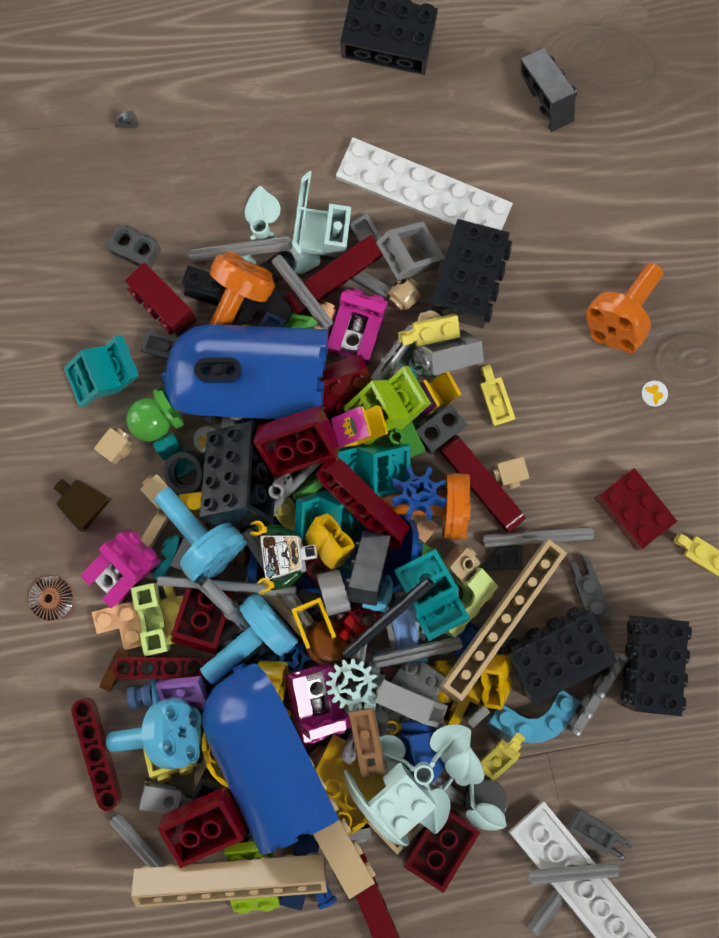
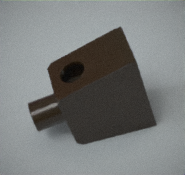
M61 479L54 487V490L62 495L56 503L73 525L82 532H86L112 500L109 496L79 480H75L70 485L64 479Z

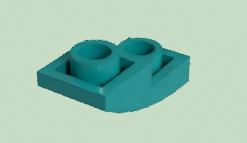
M176 535L174 538L171 536L162 545L164 549L161 553L167 559L165 561L161 559V562L154 568L155 572L152 576L156 580L158 576L166 577L173 568L170 564L183 541L180 536Z

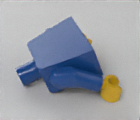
M389 719L386 722L387 724L394 723L396 725L395 730H387L388 734L394 735L398 730H402L403 733H400L399 737L405 746L404 759L413 766L420 762L430 763L433 757L437 754L430 747L431 736L437 730L435 727L425 725L416 720L398 723L395 719ZM441 757L437 759L433 767L434 777L432 782H435L444 770L445 763Z

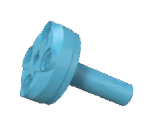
M170 487L162 490L154 499L155 503L192 545L182 557L180 567L194 584L198 583L202 577L208 576L213 578L219 575L247 544L243 535L230 523L221 524L208 532Z
M259 593L251 594L239 606L250 627L200 668L204 677L211 684L214 685L263 642L279 656L289 652L299 642L291 626Z
M170 698L161 700L148 709L142 727L110 732L106 737V746L113 753L144 748L147 756L156 766L166 769L183 768L190 763H195L199 758L202 716L197 708H192L183 699Z

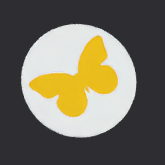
M649 381L642 389V398L650 406H660L666 402L668 390L660 381Z
M205 426L196 431L194 445L199 451H206L207 432L214 431V428Z

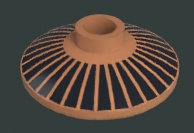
M46 576L33 584L29 592L28 602L31 611L38 618L45 621H55L69 613L73 606L74 594L69 583L63 578ZM48 594L52 596L50 603L45 599Z

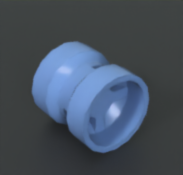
M145 684L142 688H137L136 686L128 687L127 699L130 710L139 709L143 705L146 707L153 705L151 684Z

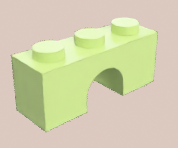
M479 567L474 570L464 583L457 581L463 590L461 602L470 616V620L479 613L483 604L493 597L495 590L498 588V585ZM469 621L444 634L456 637L464 631Z
M157 583L131 588L134 608L141 620L142 633H140L144 656L170 651L171 646L161 606L159 586Z

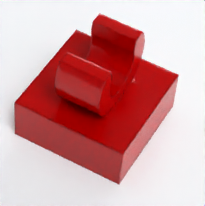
M343 615L338 621L343 628L336 633V636L341 641H347L350 637L356 638L364 629L351 615Z

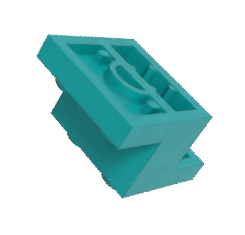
M122 335L115 336L105 346L81 350L63 368L79 408L88 406L96 398L120 393L139 377L137 367L129 353V347Z
M363 443L357 446L339 448L338 457L379 497L400 492V490L392 488L394 478L401 482L409 480L406 476L407 467L410 466V445L404 443L386 448L375 443L371 445Z
M327 489L296 499L294 532L296 536L302 539L303 544L307 542L305 534L315 517L327 513L336 520L341 531L345 532L352 541L361 538L363 531L367 529Z
M436 549L394 570V574L405 594L426 576L430 577L435 586L410 606L428 641L470 620V616L459 599V588Z

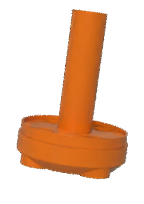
M230 251L216 256L211 266L210 275L218 283L226 287V290L209 324L231 325L244 297L254 301L266 302L275 288L272 278L273 274L267 269L257 266Z
M648 263L625 295L617 292H604L591 302L585 315L591 330L590 336L594 341L627 353H635L643 344L650 332L651 321L642 305L664 274L660 266Z
M446 474V489L443 490V496L438 495L447 499L446 507L441 508L438 505H432L429 508L433 512L432 516H442L443 538L466 540L471 511L470 474ZM393 493L380 497L397 514H406L409 509L405 504H399L396 507L392 506V498L402 494ZM418 510L413 512L412 515L426 514L423 511Z

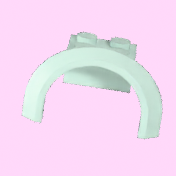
M309 171L301 179L291 250L296 262H299L301 252L338 258L345 253L347 246L351 207L329 203L328 211L306 208L312 171Z
M401 762L382 777L386 787L369 802H367L359 790L355 778L345 769L344 780L352 799L376 830L393 844L408 846L410 842L407 833L437 807L431 794L423 785L416 782L414 776Z

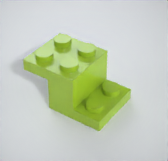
M403 366L389 380L371 381L343 408L345 412L362 406L367 410L380 405L387 430L395 431V429L402 430L425 410L431 402L409 366ZM376 439L368 441L364 444L371 445Z
M254 841L236 843L224 849L227 862L236 861L241 858L248 860L260 859L261 857L275 858L274 851L260 854ZM279 896L230 900L233 912L246 914L254 910L268 912L274 908H280Z

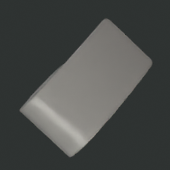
M339 569L317 575L327 615L331 616L351 610Z

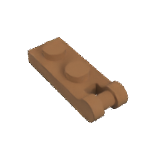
M374 707L350 711L349 717L362 777H371V774L375 773L386 775L387 764L384 760ZM374 758L375 764H370L368 759Z

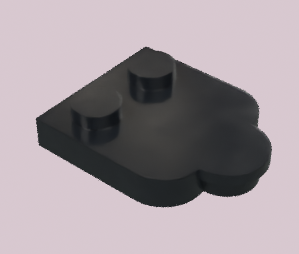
M276 289L273 290L266 302L254 301L244 297L235 316L234 325L241 326L249 323L250 326H258L266 311L284 320H288L291 316V307L288 302L282 300L280 292Z

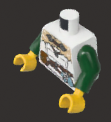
M261 521L250 523V525L258 526L259 529L258 532H250L251 536H257L262 533L264 535L260 536L265 578L260 579L256 585L264 584L266 589L260 590L258 593L264 595L270 589L274 591L289 588L301 577V573L306 571L305 560L317 558L315 544L303 546L302 539L296 536L294 531L280 525H264Z

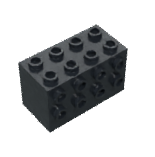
M349 0L340 40L342 58L425 75L436 28L438 8H434L433 5L423 3L422 5L415 4L411 0Z
M457 219L433 296L432 309H437L444 316L456 314L458 315V322L484 329L485 323H490L493 304L491 303L496 302L499 294L500 283L498 281L502 282L506 270V262L504 260L509 261L513 242L509 240L510 232Z
M253 421L207 432L200 517L216 526L230 523L236 529L241 530L255 527L256 525H250L254 521H261L264 525L274 521L275 499L269 495V488L272 486L275 477L254 444V438L259 425Z
M575 606L566 611L567 615L561 618H551L545 622L546 625L542 628H532L525 633L526 636L520 639L517 637L505 643V647L501 648L504 655L510 659L511 669L523 693L534 705L617 663L593 612Z
M629 615L627 643L625 646V656L629 660L625 663L623 669L622 706L635 712L682 717V711L686 709V698L683 697L684 687H687L688 674L685 671L686 664L690 660V651L687 650L688 640L692 636V628L689 626V621Z

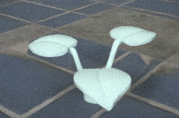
M259 186L252 193L245 208V218L250 224L253 233L250 237L251 241L276 238L271 232L268 223H273L278 219L281 207L278 200L262 186ZM301 252L294 272L296 274H304L316 268L321 263L320 256ZM251 255L240 256L256 264L255 259Z
M452 724L437 729L430 739V747L437 754L430 763L420 762L416 766L402 759L406 750L401 739L394 735L380 736L384 760L387 764V773L401 762L410 771L414 772L416 782L424 785L431 794L437 807L419 823L427 827L434 834H437L447 821L450 812V799L448 794L441 788L431 791L429 784L434 777L433 767L439 757L446 764L449 758L459 755L470 748L471 730L463 725ZM368 759V762L375 764V759Z
M469 748L465 752L449 758L445 764V769L450 778L442 789L446 791L454 779L461 786L469 784L470 805L472 809L466 811V817L469 822L483 830L493 831L505 828L507 826L505 816L498 807L488 803L475 804L474 784L481 783L485 774L473 750Z

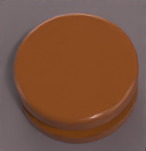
M329 619L336 635L343 627L337 620ZM324 620L312 626L306 634L310 649H307V652L317 663L330 665L345 658L342 649L351 642V638L347 641H341L337 636L332 639Z

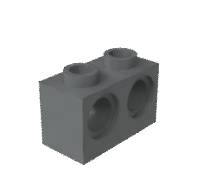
M118 224L106 246L110 254L137 267L145 262L152 268L161 251L157 239L148 234L142 236L137 233L138 231L129 225L123 227ZM123 239H130L127 245H120ZM142 248H150L147 254L140 255Z
M451 403L447 407L444 404L433 412L435 415L429 421L425 418L416 425L418 436L430 454L434 453L467 426V423ZM446 415L451 416L454 424L451 426L444 425L442 417ZM427 429H433L437 437L429 440L425 437L424 432Z

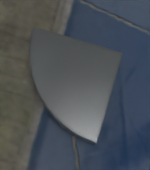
M134 111L119 113L115 119V126L117 128H136L137 118Z

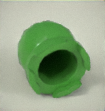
M161 386L153 391L154 398L145 397L137 400L128 410L126 421L129 432L141 441L153 442L159 440L167 434L170 425L176 429L185 425L179 411L171 408L165 396V390Z

